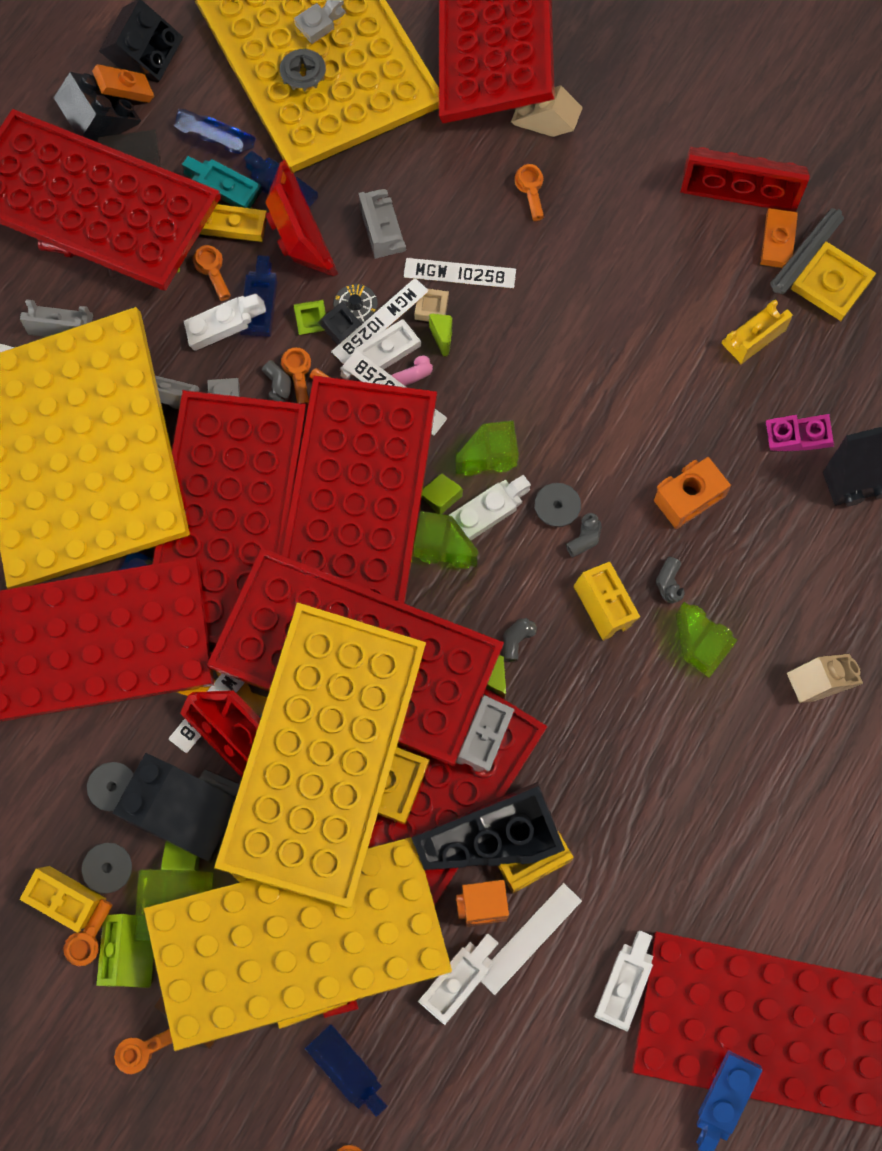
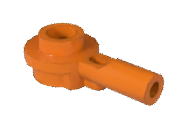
M526 164L517 170L514 181L520 191L527 193L533 221H539L544 218L538 190L543 184V174L536 165Z
M201 246L193 256L194 267L201 274L209 275L220 301H225L231 295L219 271L223 264L222 254L213 246Z
M297 347L291 348L283 354L281 367L287 375L293 377L297 403L308 406L309 397L305 374L311 368V358L305 350Z
M101 899L84 930L71 934L65 941L63 947L64 955L72 965L86 966L96 958L99 950L96 935L113 906L110 902Z
M170 1028L146 1041L139 1038L123 1040L116 1048L114 1055L115 1064L119 1070L125 1074H136L145 1069L149 1059L152 1057V1053L173 1043Z

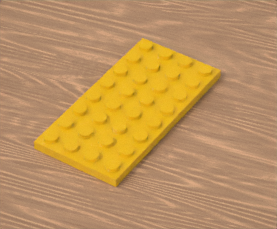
M297 602L214 869L351 908L426 642Z
M411 837L367 849L351 908L255 880L236 883L144 908L174 1051L452 973L425 870Z

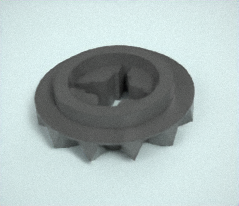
M309 49L294 50L288 53L281 61L280 75L284 84H289L293 91L297 88H302L306 92L307 88L312 86L317 88L318 83L324 81L325 62L315 51ZM301 64H304V68H306V75L304 77L300 75Z

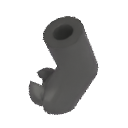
M272 360L268 361L263 366L262 372L272 380V390L268 394L269 399L283 402L290 395L291 379Z
M585 514L581 520L580 537L565 544L572 558L598 544L602 525L596 514Z
M670 556L667 557L656 578V585L665 601L676 603L681 601L685 595L684 589L680 588L675 580V576L682 563Z
M527 618L518 619L504 632L502 656L505 662L518 661L519 643L525 637H534L537 632V626L533 621H529Z

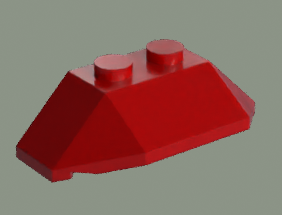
M286 160L280 162L265 201L269 212L265 215L272 230L278 229L281 239L277 240L283 255H289L297 264L331 276L338 275L337 268L291 167Z
M234 690L192 692L187 696L180 714L243 777L261 718Z

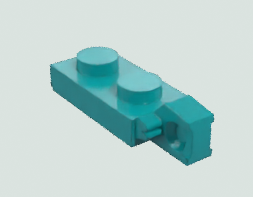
M187 156L182 163L183 173L186 176L190 177L191 180L219 190L220 200L232 206L251 208L262 192L259 183L213 159L210 161L205 160L201 163Z

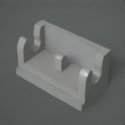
M380 189L368 193H358L360 211L375 259L406 251V245L403 241L391 197H387L389 196L388 191Z
M28 299L25 301L26 306H28V313L21 312L20 321L28 335L48 337L90 323L93 319V313L85 306H79V311L37 306L34 300Z
M485 695L482 696L456 763L459 765L468 764L477 772L490 771L514 709Z

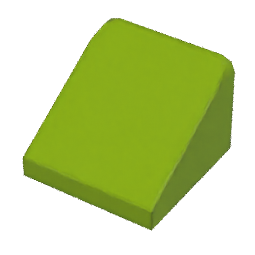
M323 299L294 304L299 335L324 331L318 324L326 315Z
M429 314L430 331L442 355L447 357L452 337V318L450 315Z
M442 473L428 484L422 492V498L439 516L463 496V489Z
M500 655L487 689L505 699L504 657Z
M166 842L161 870L165 873H199V857Z

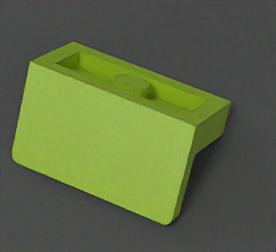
M128 914L107 915L102 925L96 986L149 988L152 981L154 954L146 917Z

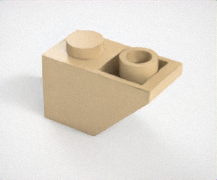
M560 85L554 87L555 100L515 108L511 122L515 126L554 137L574 131L583 107Z
M850 654L817 657L787 673L799 703L817 701L863 684L860 678V668L857 662L851 658Z

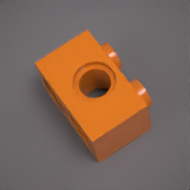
M709 457L700 462L697 460L690 462L683 468L682 474L676 478L670 476L657 486L658 490L654 502L675 529L680 528L725 498L731 487V484ZM692 487L696 490L697 494L689 495L683 488Z
M504 880L462 885V894L456 895L458 919H465L466 927L507 922L509 910Z

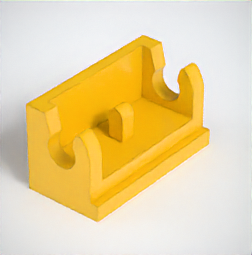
M777 300L771 301L765 309L737 330L730 332L722 340L721 344L740 364H743L786 331L793 314L788 309L780 314L776 309L778 305Z
M611 562L583 572L574 584L579 598L603 641L611 638L620 629L622 631L627 630L640 618Z
M560 833L565 851L535 863L497 865L512 894L573 860L574 857Z
M51 866L35 869L19 900L79 933L81 929L86 927L101 899L106 900V898Z

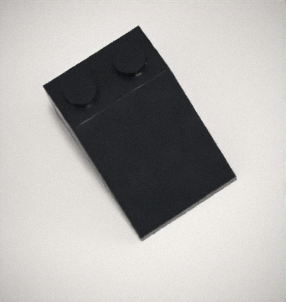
M882 427L846 435L822 472L835 506L845 503L846 506H854L863 502L865 498L876 496V499L882 498Z
M145 753L113 814L125 822L211 863L224 838L236 798L174 765Z

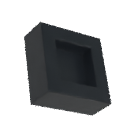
M342 301L318 322L337 345L362 325Z

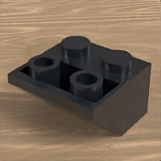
M135 0L122 8L99 52L119 69L145 74L147 79L159 82L179 47L183 36L143 0Z
M69 72L54 97L74 132L95 142L103 143L139 125L141 119L134 110V106L128 99L101 94L95 77L87 73Z

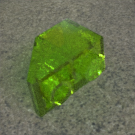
M514 421L482 424L456 455V474L463 473L467 476H473L486 470L506 472L513 467H517L519 453Z
M420 512L414 544L415 557L430 564L443 561L449 562L452 566L461 569H467L470 566L477 567L478 550L452 516Z
M683 602L676 614L683 659L710 678L733 648L737 639L733 637V633L729 628L722 624L716 625L706 618L707 615L701 608Z

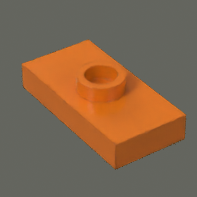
M99 64L92 70L101 94L150 103L154 98L145 74Z
M768 208L760 265L783 268L792 257L798 212Z

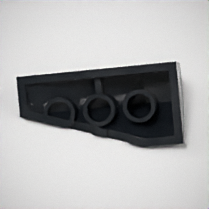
M538 782L506 794L411 837L424 870L463 868L478 865L496 866L511 863L529 864L565 851Z

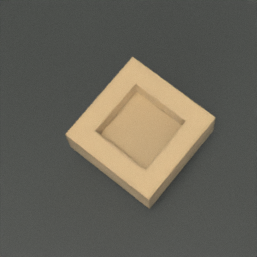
M428 289V292L416 303L415 320L429 322V314L446 315L449 291Z

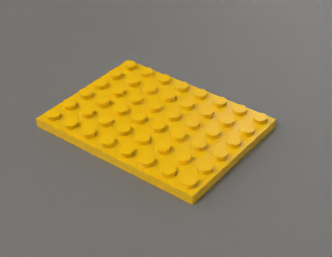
M195 0L282 159L287 161L293 173L439 109V87L386 0H343L344 4L341 7L346 13L341 18L333 21L334 30L313 44L296 27L294 18L316 3L323 8L327 0ZM298 49L315 51L323 58L326 66L324 81H320L317 88L313 86L307 88L306 92L302 88H297L293 91L289 84H284L280 75V64L283 58L288 53ZM301 64L300 75L302 77L306 75L304 64Z
M137 307L0 352V552L8 589L41 583L190 535L142 315Z

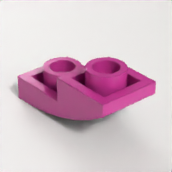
M829 414L798 419L797 415L766 420L770 451H799L834 447Z

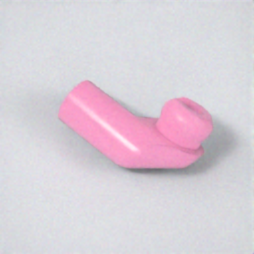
M419 356L415 358L413 367L391 376L404 386H407L429 376L433 370V365L430 364V359L427 356Z

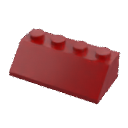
M690 147L680 193L796 212L809 182L810 174L807 167L791 162L782 163L762 157L742 156L734 152L725 153L709 150L705 147Z

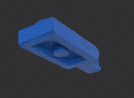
M729 1050L727 1051L698 1111L699 1119L696 1125L702 1129L696 1141L699 1146L698 1150L715 1151L720 1138L728 1140L763 1071L760 1065Z

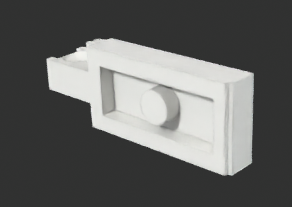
M257 294L247 297H236L184 320L189 346L197 351L247 329V324L251 322V318L266 312L264 301Z
M402 319L354 350H358L384 370L421 347V341L405 320ZM343 366L340 368L343 379L358 380L345 370Z
M524 475L515 479L510 484L507 480L501 483L498 482L449 514L447 520L466 544L514 513L517 507L522 504L520 497L530 491L531 484Z
M639 930L632 946L623 945L622 950L618 953L594 1015L595 1018L628 1032L653 966L651 963L654 956L646 953L652 935Z
M487 934L477 947L471 942L465 948L462 947L450 962L452 973L439 976L418 1002L441 1023L446 1025L490 971L489 968L494 962L488 956L499 942L490 934Z

